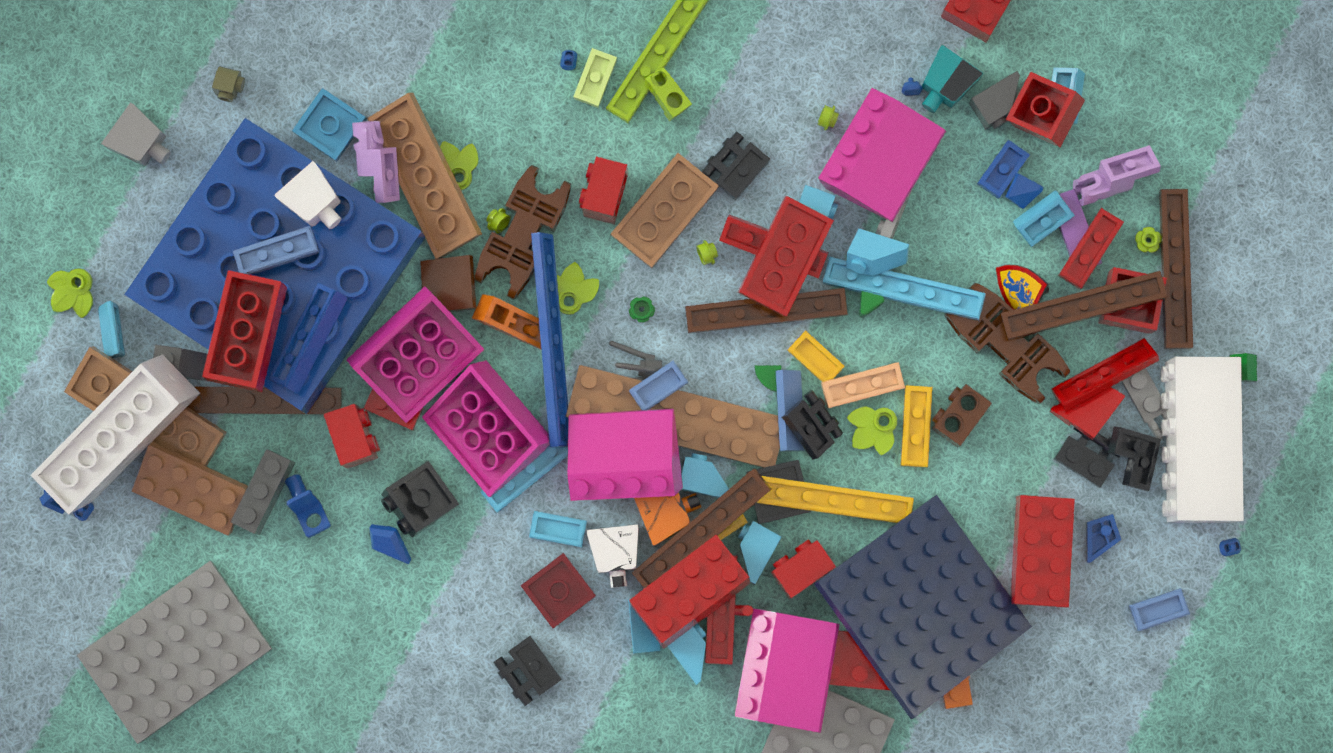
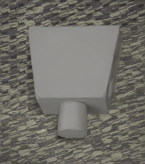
M131 102L101 143L110 151L143 166H146L151 158L160 164H164L171 155V151L161 145L166 135Z

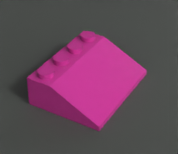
M871 88L818 179L825 189L893 222L946 130L895 98Z
M424 286L347 359V362L407 423L471 363L484 348Z
M487 360L470 364L422 416L488 497L493 496L550 445L549 433Z
M674 409L570 414L567 470L570 500L675 496L683 488Z
M753 608L735 717L821 733L840 624Z

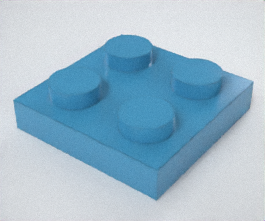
M322 88L292 132L337 162L354 138L352 123L364 122L367 118Z

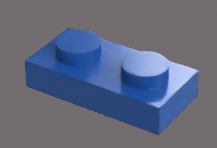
M1008 140L977 185L999 199L1030 154Z

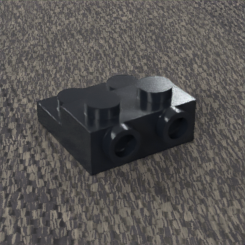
M429 461L387 487L381 494L383 496V499H381L383 507L387 512L395 513L399 519L397 525L404 535L409 533L412 538L459 505Z

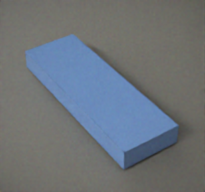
M311 226L233 251L239 273L248 275L320 253Z
M777 370L776 385L780 451H805L782 419V416L798 401L802 400L801 371Z

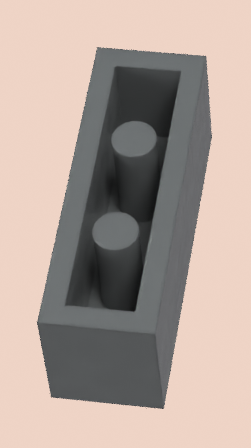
M266 449L231 523L260 535L285 485V480L289 477L296 462Z

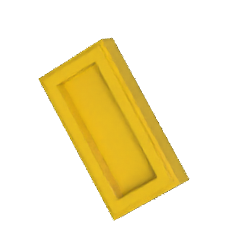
M806 330L787 350L821 382L834 379L845 367Z

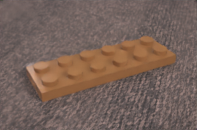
M414 93L405 94L368 117V121H380L384 139L383 147H396L399 185L425 235L435 259L445 257L482 235Z
M92 346L89 347L64 392L94 411L133 371ZM186 407L152 442L207 467L227 432L189 407Z

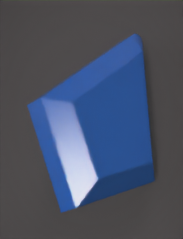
M1113 514L1086 522L1087 563H1091L1122 540Z
M371 524L369 529L372 549L409 564L411 557L398 529L391 526Z

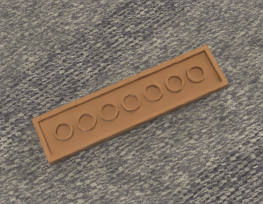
M579 365L566 417H569L570 414L640 411V407L629 393V390L642 381ZM680 390L649 409H674L678 446L762 468L776 464L780 448L778 415Z

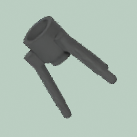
M615 341L609 342L610 346L645 359L640 360L639 365L615 363L617 368L638 371V376H642L633 379L643 381L662 368V360H656L655 355L643 353Z

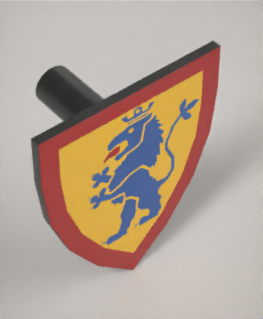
M1010 264L996 267L997 281L1002 297L1013 310L1037 304L1042 296L1049 292V284L1029 268Z

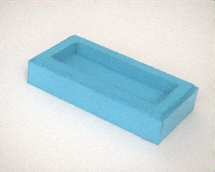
M534 511L529 538L582 547L587 521Z

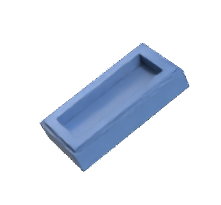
M673 360L631 388L629 393L641 410H649L688 384V381Z
M1181 588L1129 605L1137 631H1142L1190 614Z

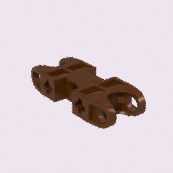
M531 165L518 180L505 205L507 210L515 213L505 236L502 237L494 232L491 233L481 252L475 273V281L482 284L486 276L495 269L502 268L509 271L510 284L512 285L507 297L513 300L519 296L535 272L533 251H531V233L540 232L542 227L555 232L565 212L572 186L571 183L564 181L560 189L557 188L553 193L541 194L535 188V178L539 168Z
M974 283L969 288L970 290L986 293L979 321L945 313L946 320L956 334L976 353L985 345L990 347L1007 363L999 372V375L1017 392L1031 401L1041 404L1045 397L1038 390L1040 388L1036 381L1038 372L1044 368L1050 369L1066 378L1070 373L1069 367L1057 350L1039 333L1029 342L1023 337L1008 340L1001 313L1013 309L997 294L978 283ZM1000 310H1002V312H1001V313L996 317V319L991 323L990 320H991ZM985 327L986 329L974 341L973 338ZM1039 347H1042L1031 359H1029V357H1030ZM1024 364L1025 366L1014 377H1012V375Z

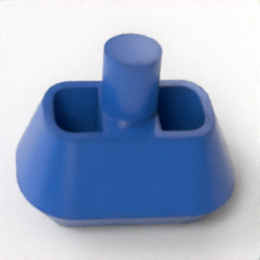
M564 50L560 66L564 70H574L577 63V53L574 50Z
M911 77L908 78V82L903 84L902 94L905 96L919 95L923 87L918 81L914 82Z
M91 502L73 512V515L80 521L87 520L94 510L93 503Z
M1236 538L1221 541L1219 544L1220 552L1223 556L1239 554L1241 551L1240 541Z

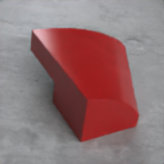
M1110 387L1068 411H1065L1061 404L1053 406L1049 412L1068 426L1070 424L1093 440L1125 398V395Z

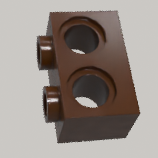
M967 384L961 389L957 386L948 397L951 403L946 410L940 408L932 419L935 423L932 430L957 448L962 445L992 404ZM962 397H970L973 400V410L967 411L962 408ZM947 418H953L958 422V430L956 432H949L945 428Z

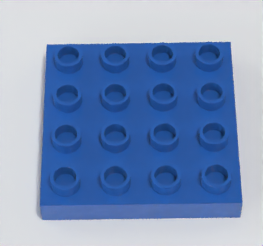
M244 118L124 295L209 350L228 270L239 272L233 251L310 226L283 205L274 195L308 166L312 160ZM318 164L316 165L320 168L341 201L333 209L341 217L340 223L330 230L322 221H319L312 227L320 253L253 274V276L281 281L287 286L264 387L305 414L309 412L425 239V235L421 230ZM320 283L342 293L347 297V301L300 392L295 393L268 380L313 291L317 284Z

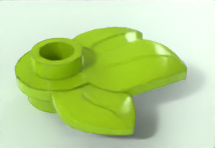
M443 141L440 145L443 155L454 177L458 173L464 175V179L457 183L461 191L465 190L472 182L471 172L478 165L479 159L476 147L471 143L460 151L454 145Z
M576 262L567 266L561 277L557 275L560 312L566 315L575 314L580 310L583 303L592 301L599 290V280L596 278L585 280L582 269ZM572 297L574 304L566 306L564 304L565 298Z
M82 268L73 269L70 272L60 270L49 277L47 284L55 290L51 297V307L54 312H63L73 308L80 318H84L90 312L93 305V297L90 292L93 280L88 271ZM76 277L81 280L80 286H77L75 283Z
M865 406L855 409L848 415V421L858 427L852 438L853 448L867 449L874 446L881 456L892 448L894 444L893 430L897 426V416L891 409L879 408L875 411ZM885 416L888 418L889 423L887 426L879 424L880 417Z

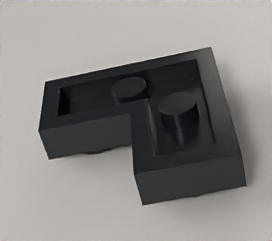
M1114 426L1108 453L1128 458L1122 485L1144 491L1150 490L1161 439Z

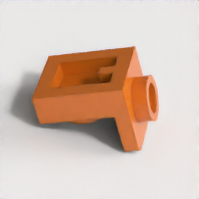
M970 676L943 696L945 709L973 705L968 679Z

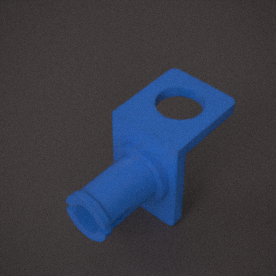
M296 474L287 478L285 484L290 491L292 499L286 503L297 515L306 537L311 538L330 528L331 524L320 500L311 490H306L302 477ZM313 514L320 515L321 523L315 528L308 527L307 519Z

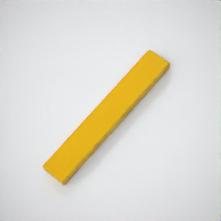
M762 476L772 490L757 502L759 504L898 523L912 513L914 498Z

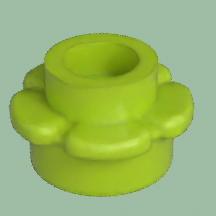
M824 105L817 125L824 127V130H827L828 127L834 128L839 113L835 112L834 105L832 107Z
M504 208L494 209L489 213L486 219L488 230L501 233L506 229L511 217L505 213L506 210Z
M1145 227L1142 231L1137 232L1135 241L1140 251L1153 253L1159 249L1162 237L1154 228ZM1146 238H1150L1151 242H1147Z
M703 240L702 244L696 246L699 258L703 265L709 263L714 265L715 258L718 257L716 247L713 243L708 244L706 240Z

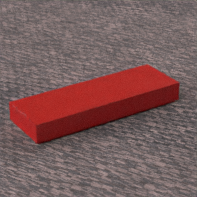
M1101 208L1058 276L1081 290L1124 221Z

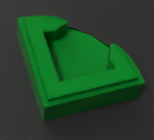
M755 365V374L760 383L767 389L777 392L776 371L781 370V365Z

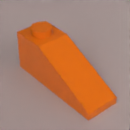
M482 294L472 319L541 350L539 318L497 297Z

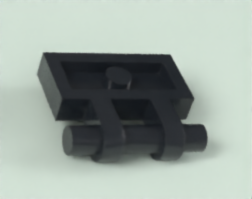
M737 131L731 138H727L722 143L723 147L715 156L712 155L707 160L708 164L702 170L709 178L715 171L719 172L721 176L716 181V184L734 200L738 199L770 162V158L751 142L744 150L738 146L744 137ZM732 153L737 158L727 167L723 162Z
M810 390L804 395L809 405L805 400L798 401L782 416V419L811 459L814 460L818 459L835 443L829 433L836 439L843 432L838 426L839 421L836 417L831 416L824 407L825 402L823 399L817 397L814 391ZM815 414L819 416L823 424H821Z
M1074 427L1073 430L1081 434L1080 438L1077 441L1068 436L1054 457V460L1100 488L1115 465L1106 459L1109 455L1108 449L1111 437L1106 438L1098 433L1092 440ZM1089 440L1102 447L1098 454L1085 446Z
M531 635L508 651L514 659L513 662L507 664L502 656L493 662L499 670L498 675L500 678H505L513 690V696L515 699L519 698L524 707L533 701L527 692L534 687L540 696L562 680ZM517 668H520L528 679L523 685L513 672Z

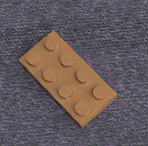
M677 153L612 231L611 236L652 269L718 190L719 185Z
M152 442L148 445L132 492L229 536L235 524L231 523V520L248 485Z

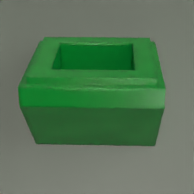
M862 291L860 294L859 316L864 318L881 306L885 300L883 296Z
M1249 353L1229 355V357H1241V382H1257V355Z

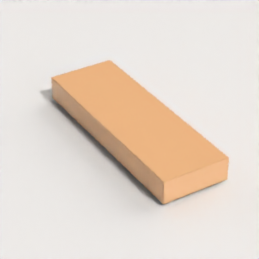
M899 362L821 382L827 408L905 388Z

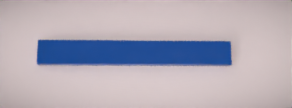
M537 232L531 233L549 441L550 447L564 448L568 447L569 417H566L568 397L553 234Z

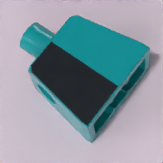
M941 45L922 84L923 90L929 93L922 106L931 113H935L942 103L949 108H953L979 82L983 72L944 45Z

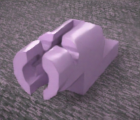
M380 121L352 123L353 137L359 139V142L354 144L358 176H374L373 190L375 202L386 203L400 200L396 147H383L384 139Z
M1149 145L1101 160L1099 170L1084 174L1079 179L1073 181V189H1075L1077 195H1082V199L1079 200L1080 205L1095 203L1098 199L1103 200L1132 190L1136 179L1160 172L1161 165Z

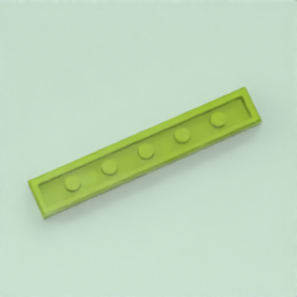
M676 0L606 107L607 111L626 123L630 122L649 93L644 79L660 67H666L709 0Z

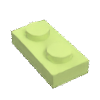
M592 48L573 98L599 108L617 57Z

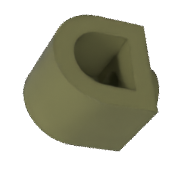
M219 66L215 74L212 90L215 95H218V99L225 102H233V99L236 100L237 93H242L245 78L241 77V71Z

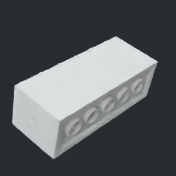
M163 354L145 361L78 426L31 476L68 514H71L93 502L200 393Z
M1174 357L1166 361L1165 366L1161 367V382H1165V393L1161 395V408L1166 409L1168 417L1167 420H1162L1161 423L1162 436H1166V447H1162V462L1166 463V473L1162 475V488L1167 493V500H1163L1162 504L1163 516L1167 517V522L1234 523L1244 521L1241 357Z

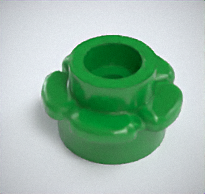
M645 296L634 298L630 302V317L637 319L640 323L647 322L655 313V307L651 304V299ZM640 307L644 308L643 312L639 311Z

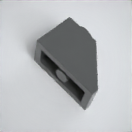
M1018 71L971 98L969 104L985 130L991 126L995 130L1008 122L1006 117L1013 106L1020 77Z
M155 345L153 358L163 354L185 378L208 381L202 377L207 353Z

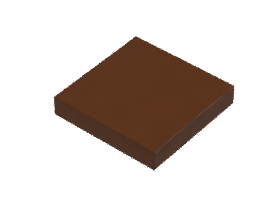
M472 255L420 261L422 288L425 286L449 312L476 309Z

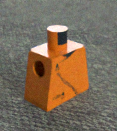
M679 493L675 496L634 498L653 546L658 545L690 523L687 513L702 508L696 493L680 498Z

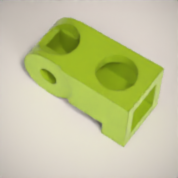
M660 67L644 79L647 88L663 109L664 115L669 122L692 105L681 88L663 67Z

